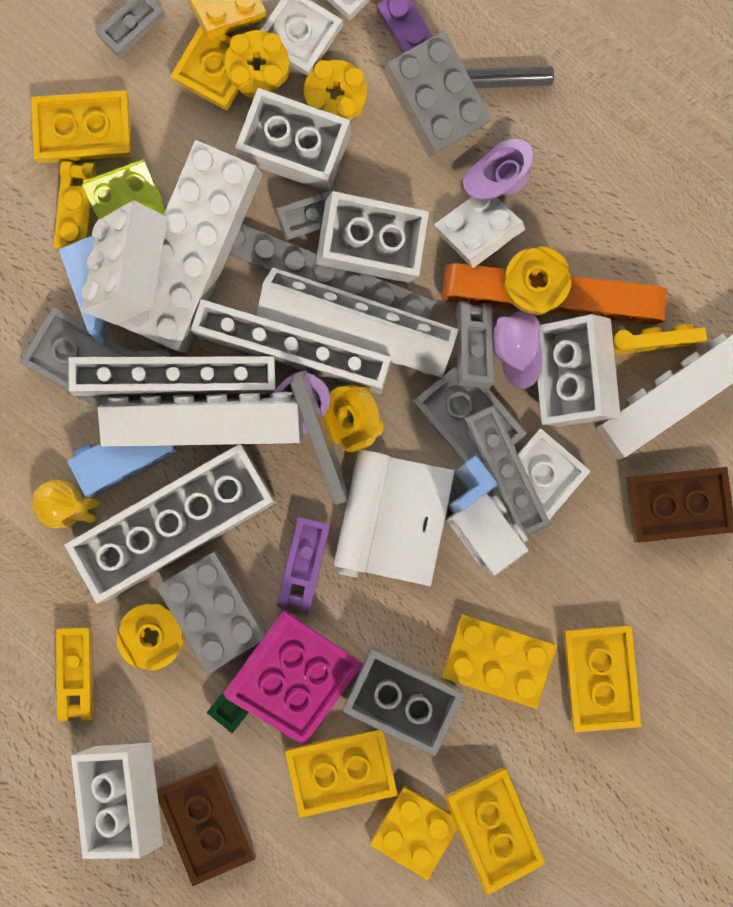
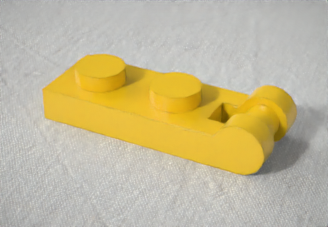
M63 160L61 162V181L53 248L57 251L90 237L93 207L83 185L82 187L74 186V178H83V181L96 177L97 167L95 163L85 162L83 165H74L73 161Z
M694 324L677 325L674 327V331L662 332L661 327L647 328L641 330L642 334L632 335L627 330H621L612 336L614 355L693 347L707 341L706 327L694 329Z
M92 627L56 629L57 719L59 722L70 721L71 718H81L82 721H93ZM80 695V704H71L70 696Z

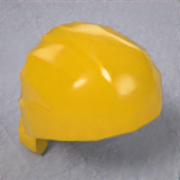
M50 480L41 484L34 491L31 509L36 520L48 528H67L74 525L77 521L95 522V516L88 513V510L97 507L100 502L93 497L83 498L79 490L66 480Z

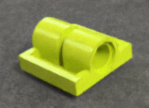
M145 159L85 180L82 183L98 220L133 200L163 215L166 211L157 184L147 167Z

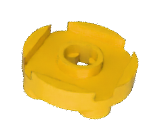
M253 30L237 34L230 40V46L226 51L224 63L231 84L239 89L242 94L254 98L258 88L272 93L277 92L276 89L283 82H286L290 72L288 52L281 38L274 33ZM254 58H261L262 61H266V65H261L259 71H254L253 66L249 65L250 61H253Z
M319 61L315 64L314 69L307 76L304 83L306 105L348 120H352L355 116L357 118L363 112L367 102V85L363 72L346 61ZM333 87H340V90L345 93L343 96L338 95L337 99L333 100L331 99V93L327 91L333 89Z
M548 247L524 249L511 259L506 268L503 285L504 292L511 303L521 311L529 314L544 315L560 306L570 292L571 280L568 263L560 253ZM538 273H542L544 275L542 281L546 286L543 288L540 286L537 288L532 287L529 275L536 276Z
M356 385L335 388L330 392V406L323 416L331 441L335 445L341 444L346 448L344 450L348 452L368 448L374 443L376 437L382 434L384 428L371 390L366 386L359 387ZM351 413L354 418V422L350 423L349 421Z
M148 603L133 608L123 617L119 627V634H117V647L123 659L134 667L151 671L159 670L172 663L185 645L184 633L169 608L164 604ZM148 627L152 631L157 630L159 636L156 638L158 643L155 646L151 642L145 643L143 641V637L146 636L145 629Z

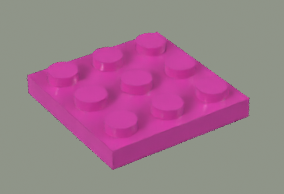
M283 610L223 694L229 701L305 745L363 663L325 636Z

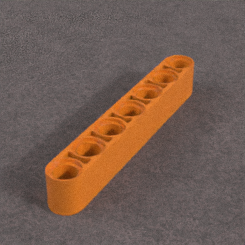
M457 263L445 265L442 299L451 302H458L461 299L470 301V304L479 305L482 302L489 303L494 307L518 309L511 303L503 289L506 269L475 266L472 268L470 265ZM538 273L536 276L530 274L531 286L534 288L538 286L545 287L546 284L542 281L544 275L542 273ZM570 276L571 289L568 296L560 306L548 312L574 316L594 314L610 318L611 320L661 324L665 322L668 289L655 285Z

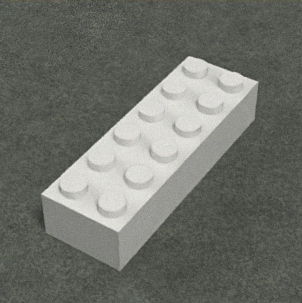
M198 140L194 141L164 213L168 218L153 309L118 324L119 326L178 352H188L194 338L191 327L200 300H210L263 175L257 166Z
M238 444L66 543L64 546L98 604L112 599L277 502L245 446Z

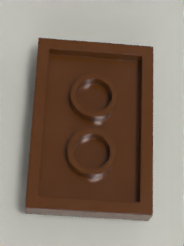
M728 467L626 478L634 543L733 533V506Z
M219 762L157 788L159 804L192 886L255 860V851Z

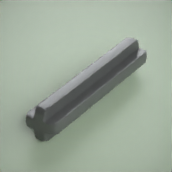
M552 66L466 69L475 89L550 86L554 81V68Z

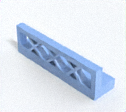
M474 456L455 471V474L468 491L450 503L448 508L453 514L464 511L498 485L477 456Z

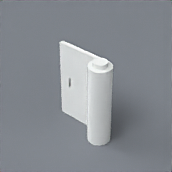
M358 450L333 565L339 567L338 574L358 578V573L364 572L431 587L455 470L392 458L388 455L372 451Z

